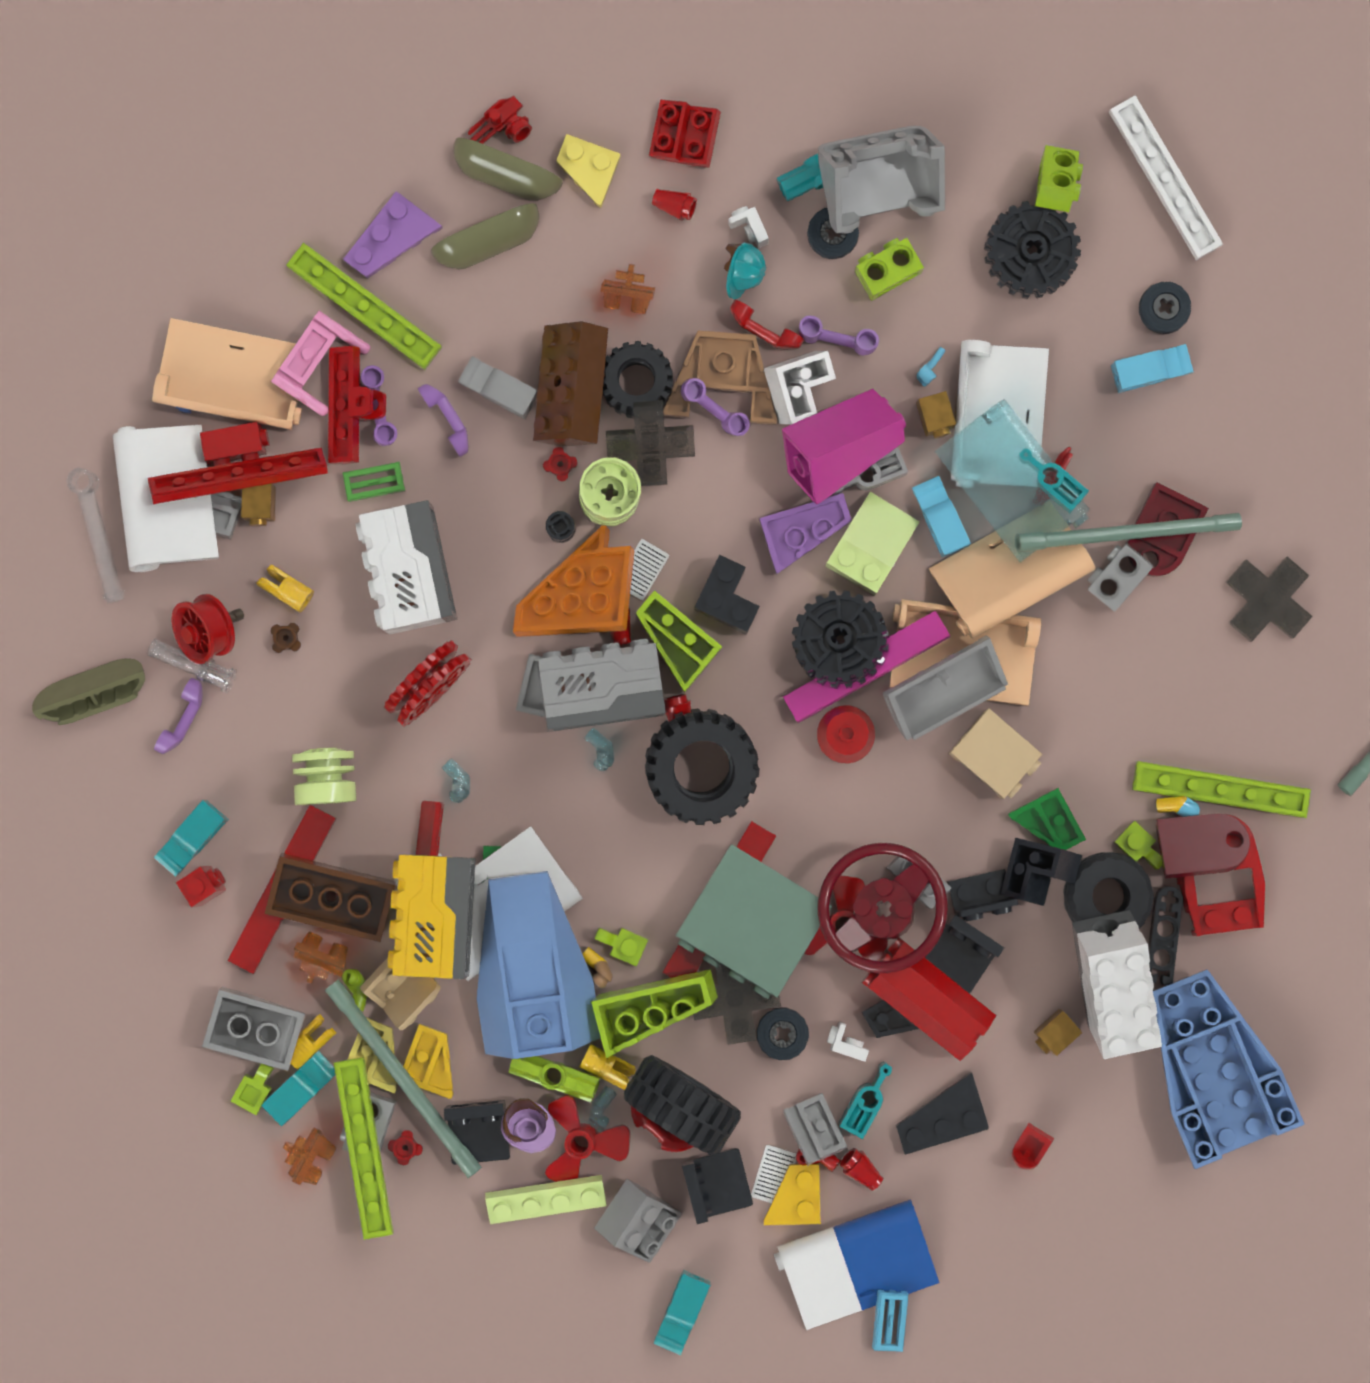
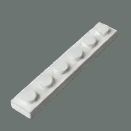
M1133 96L1110 109V116L1195 260L1223 245L1221 239L1137 97Z

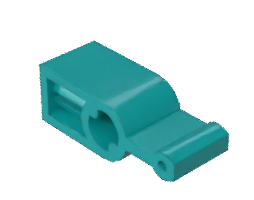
M1023 448L1019 453L1018 458L1020 462L1028 464L1038 473L1036 481L1039 488L1069 514L1088 494V489L1056 463L1042 465L1032 456L1031 451ZM1046 471L1055 472L1057 474L1055 477L1057 483L1052 485L1045 483V474L1043 473Z
M202 800L154 858L177 877L229 819L208 800Z
M320 1051L316 1052L261 1106L282 1127L336 1075L333 1064Z
M883 1061L879 1064L878 1073L872 1084L865 1083L858 1087L838 1122L840 1127L861 1139L865 1137L882 1106L883 1095L879 1088L885 1077L889 1076L892 1072V1067L888 1063ZM869 1090L874 1091L873 1096L876 1098V1101L871 1105H865L862 1094Z
M686 1270L682 1271L653 1344L681 1355L711 1286L709 1280Z

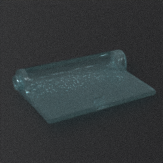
M1003 399L939 447L935 453L1021 563L1036 550L1018 552L1015 547L1016 534L1059 532L1071 525L1076 529L1089 519L1087 513L1090 511V508L1082 500L1069 514L1039 488L1036 481L1038 473L1028 464L1020 462L1018 458L1019 453L1023 448L1031 451L1032 456L1042 465L1054 462L1007 401ZM1046 471L1043 473L1045 474V483L1050 485L1057 483L1055 480L1057 474L1055 472Z

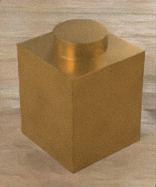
M944 391L918 399L916 406L925 436L933 435L934 439L951 434L950 429L955 427L956 421L947 392Z
M271 483L242 489L241 518L249 521L250 526H267V521H275L276 487Z
M1058 1009L1033 1033L1038 1037L1034 1042L1046 1055L1051 1052L1053 1055L1058 1056L1083 1032L1063 1010Z

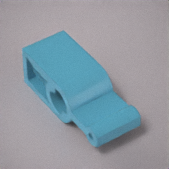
M1186 344L1117 360L1111 365L1118 393L1153 385L1194 372Z
M937 476L912 487L941 557L943 558L968 547L971 542L952 501L945 491L940 477Z

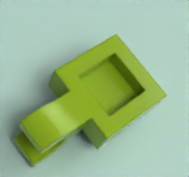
M1133 821L1114 841L1134 861L1137 862L1143 857L1155 870H1159L1162 866L1161 855L1151 848L1156 840L1136 821Z
M600 927L595 935L596 940L613 946L610 952L611 956L636 967L648 942L647 938L622 927L618 935Z
M260 1064L254 1077L246 1074L233 1095L231 1102L257 1115L262 1108L261 1105L272 1090L265 1082L275 1067Z

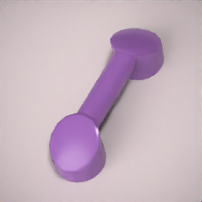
M811 315L804 317L799 324V334L807 343H816L818 340L854 348L857 354L863 356L873 353L878 347V334L871 329H863L854 337L822 329L823 326L820 319Z
M374 365L367 366L360 376L361 386L380 391L379 388L384 381L383 371ZM377 400L373 401V410L378 408L379 403ZM386 416L375 420L374 441L381 446L393 444L397 438L396 427L392 423L387 422Z
M689 378L682 384V398L685 401L697 402L719 419L726 433L742 436L749 430L750 421L748 417L743 413H728L706 396V386L702 380Z
M428 384L417 388L428 407L431 408L437 404L455 433L449 436L448 439L458 455L461 457L468 453L469 444L466 427L447 397Z
M192 677L188 681L182 692L181 698L188 701L189 704L174 733L166 729L163 730L155 744L154 750L161 754L171 751L183 741L195 715L202 705V684Z

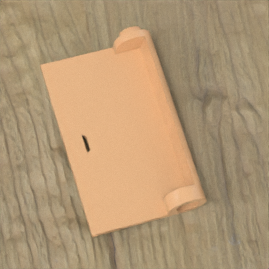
M170 318L160 373L157 374L154 384L152 402L292 430L293 424L299 425L302 408L297 407V399L273 384L271 380L296 343Z
M1050 501L929 568L930 573L956 609L959 616L956 624L964 637L969 635L973 639L1095 570V565L1082 544L1047 547L1042 550L1018 552L1016 550V534L1071 530Z
M901 599L900 605L895 604L892 621L897 622L896 633L936 610L950 634V638L892 670L889 687L900 684L918 672L931 667L987 635L991 639L1008 685L1005 686L1006 690L986 701L1029 706L1035 648L1039 642L1041 618L1014 615L972 639L969 635L964 637L956 624L959 616L954 606Z

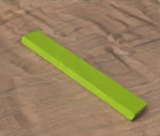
M304 242L286 264L290 270L422 369L426 370L442 349L439 343Z
M1136 761L1132 790L1172 797L1186 796L1196 801L1307 818L1311 789L1141 761Z
M360 1057L334 1062L363 1239L393 1235L394 1230L365 1059Z

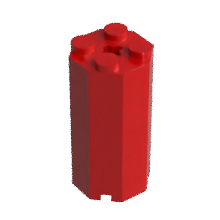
M898 937L889 946L888 951L890 953L886 954L884 952L878 961L899 959L910 954L915 949ZM923 958L909 968L897 972H869L861 982L959 1061L973 1050L977 1045L976 1041L981 1035H985L997 1016L926 958Z

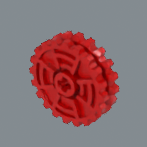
M453 640L439 646L422 663H419L405 677L403 682L396 687V690L391 693L389 699L385 702L384 708L389 713L401 710L397 721L403 727L411 724L429 710L458 681V678L470 665L472 659L467 654L455 657L458 645Z

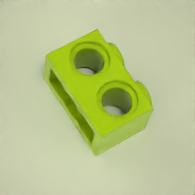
M1045 145L1039 166L1035 206L1070 212L1072 201L1078 202L1081 184L1076 183V181H1080L1083 164L1078 163L1080 151Z
M895 238L883 246L884 250L874 255L873 252H870L858 260L859 264L856 265L854 272L871 301L922 274L924 266L908 238L901 241ZM903 254L908 259V264L905 266L896 265L893 261V256ZM871 268H878L881 270L883 277L879 280H872L868 276L867 271Z

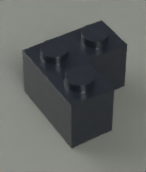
M719 554L694 610L747 635L760 606L734 594L746 567Z
M1015 838L1001 895L1044 906L1051 878L1075 884L1082 855Z

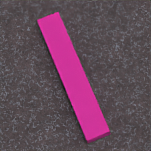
M935 610L887 638L889 651L883 652L885 662L883 665L877 664L875 668L878 673L874 677L869 674L865 676V683L860 684L858 681H855L852 688L846 689L845 684H840L838 689L831 688L829 682L821 685L815 678L783 698L797 723H800L950 638V634Z

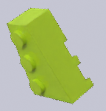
M655 590L636 612L637 618L652 642L656 643L657 650L685 693L720 652L722 646Z

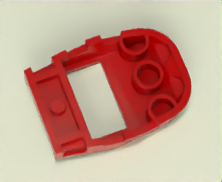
M1229 815L1243 824L1249 835L1250 846L1245 860L1234 870L1251 868L1255 898L1198 905L1194 876L1176 877L1177 885L1180 886L1183 896L1185 913H1189L1194 930H1191L1192 936L1264 928L1265 879L1260 857L1251 829L1236 816ZM1235 835L1226 837V843L1230 847L1238 848L1242 845L1239 837Z

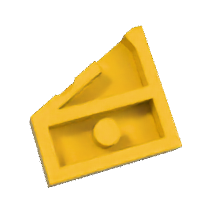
M420 1023L403 1067L419 1088L452 1099L454 1093L448 1033Z
M819 1163L809 1166L789 1164L771 1206L763 1219L764 1225L821 1224Z

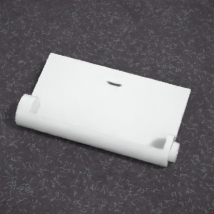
M964 340L961 342L951 480L956 482L957 487L973 488L974 483L1038 487L1036 481L1038 473L1028 464H1022L1018 456L1023 448L1031 451L1032 456L1040 462L1049 349L995 346L981 340Z
M202 425L135 429V427L126 426L119 428L118 432L113 434L129 570L132 572L152 571L157 569L159 564L219 558L211 494L153 504L148 484L149 477L207 467L200 438Z
M531 826L475 866L469 977L466 978L467 981L479 974L489 879L548 871L564 911L583 899Z

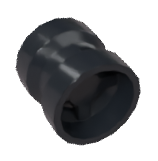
M564 511L552 513L546 521L547 533L557 543L570 541L576 532L573 518Z

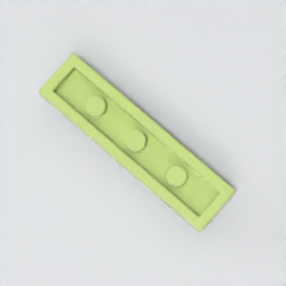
M602 1175L485 1193L490 1224L607 1206Z

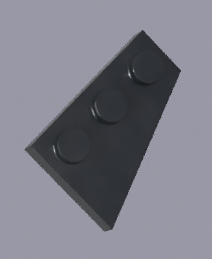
M972 1072L966 1074L957 1083L945 1089L936 1098L896 1125L905 1155L989 1129Z

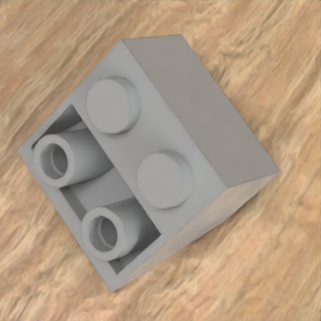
M626 1179L594 1229L613 1246L650 1263L671 1230L675 1227L682 1213L646 1188Z

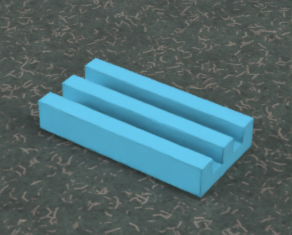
M877 1291L872 1342L874 1351L903 1352L909 1295L907 1291ZM885 1299H888L884 1344H881ZM895 1300H900L896 1343L891 1344Z

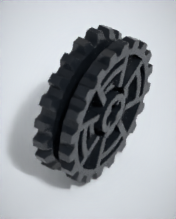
M1023 201L1019 208L1012 205L1005 214L1001 213L998 216L995 225H992L987 234L989 238L984 244V250L988 251L984 260L985 264H991V269L988 273L991 277L997 276L999 279L997 285L1000 288L1007 286L1009 288L1008 293L1013 296L1016 292H1020L1024 299H1028L1031 294H1034L1038 299L1042 298L1046 291L1051 295L1060 287L1059 285L1064 286L1067 283L1070 275L1073 274L1078 266L1076 261L1081 256V250L1076 247L1081 242L1080 236L1073 233L1077 228L1075 223H1068L1066 221L1068 217L1066 212L1059 214L1056 210L1030 205L1028 201ZM1033 245L1038 248L1032 254L1027 252L1028 248H1031Z
M845 590L842 595H837L835 591H830L827 598L819 595L815 597V604L807 603L804 606L805 614H798L796 618L799 626L793 627L792 634L795 636L792 646L797 654L796 658L800 666L806 671V674L810 678L815 676L817 682L821 685L829 682L831 688L838 689L840 684H845L846 689L852 688L855 681L863 684L866 682L865 676L868 674L874 677L878 673L875 668L877 664L883 665L885 662L883 652L889 651V644H887L889 633L881 612H877L875 609V604L872 601L866 603L864 596L861 594L852 597L850 591ZM842 635L845 642L839 644L836 637Z

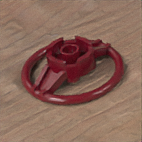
M872 843L858 847L844 855L826 875L818 898L819 924L828 945L846 963L867 972L891 973L915 965L925 958L938 943L947 920V895L944 884L936 869L918 852L895 843ZM878 854L898 856L913 863L893 880L881 878L864 886L853 904L855 914L835 933L829 913L830 897L836 881L850 865L862 858ZM931 884L936 902L935 919L927 938L917 949L902 958L891 961H873L853 953L878 938L883 940L897 939L907 933L914 922V905L928 885ZM888 902L891 903L889 908L891 914L887 917L883 914L880 917L878 914L880 911L879 906L882 903L885 905Z

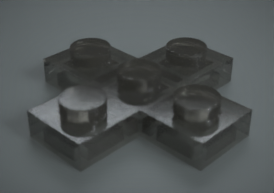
M663 400L633 402L635 429L606 431L607 458L615 457L623 461L637 460V473L641 486L666 485V458L695 457L693 425L664 427Z
M1288 556L1280 562L1268 577L1247 559L1244 560L1226 581L1232 589L1247 601L1230 620L1229 624L1250 642L1259 635L1270 621L1291 639L1295 638L1313 617L1291 598L1309 575Z
M720 964L716 968L718 986H715L718 998L711 1006L693 1014L694 1020L723 1016L728 1045L756 1041L752 1011L781 1007L780 996L774 997L770 995L769 999H766L753 991L756 985L747 980L743 984L728 975L730 969Z

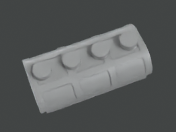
M986 635L931 667L918 672L911 678L883 692V696L901 734L906 740L911 738L916 740L1006 690L1005 686L1008 685L991 639Z

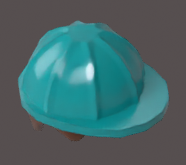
M750 243L728 244L725 248L731 255L730 260L724 265V269L728 272L726 289L729 298H740L745 290L758 286L765 276L767 267L761 251Z

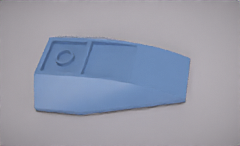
M548 871L489 879L477 988V1004L485 1054L518 1059L573 1051L601 1038L591 1003L596 997L593 978Z
M1207 969L1153 991L1157 1007L1156 1017L1161 1035V1053L1171 1115L1194 1169L1222 1159L1223 1154L1272 1134L1278 1136L1305 1125L1282 1069Z

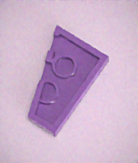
M396 191L343 260L368 279L395 261L398 256L410 248L413 249L422 240L433 233H437L443 227Z
M843 493L828 497L819 504L811 502L759 518L776 575L852 521Z

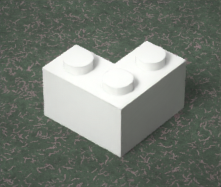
M813 351L763 368L779 424L792 425L816 414L817 410L810 387L836 379L828 351Z

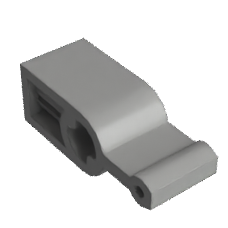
M473 356L458 380V383L481 394L491 402L523 419H526L536 401L538 392L531 386L485 364Z
M899 448L892 450L868 468V470L874 473L871 482H864L860 478L863 474L862 472L832 495L841 494L843 490L855 485L861 490H872L906 476L908 470Z

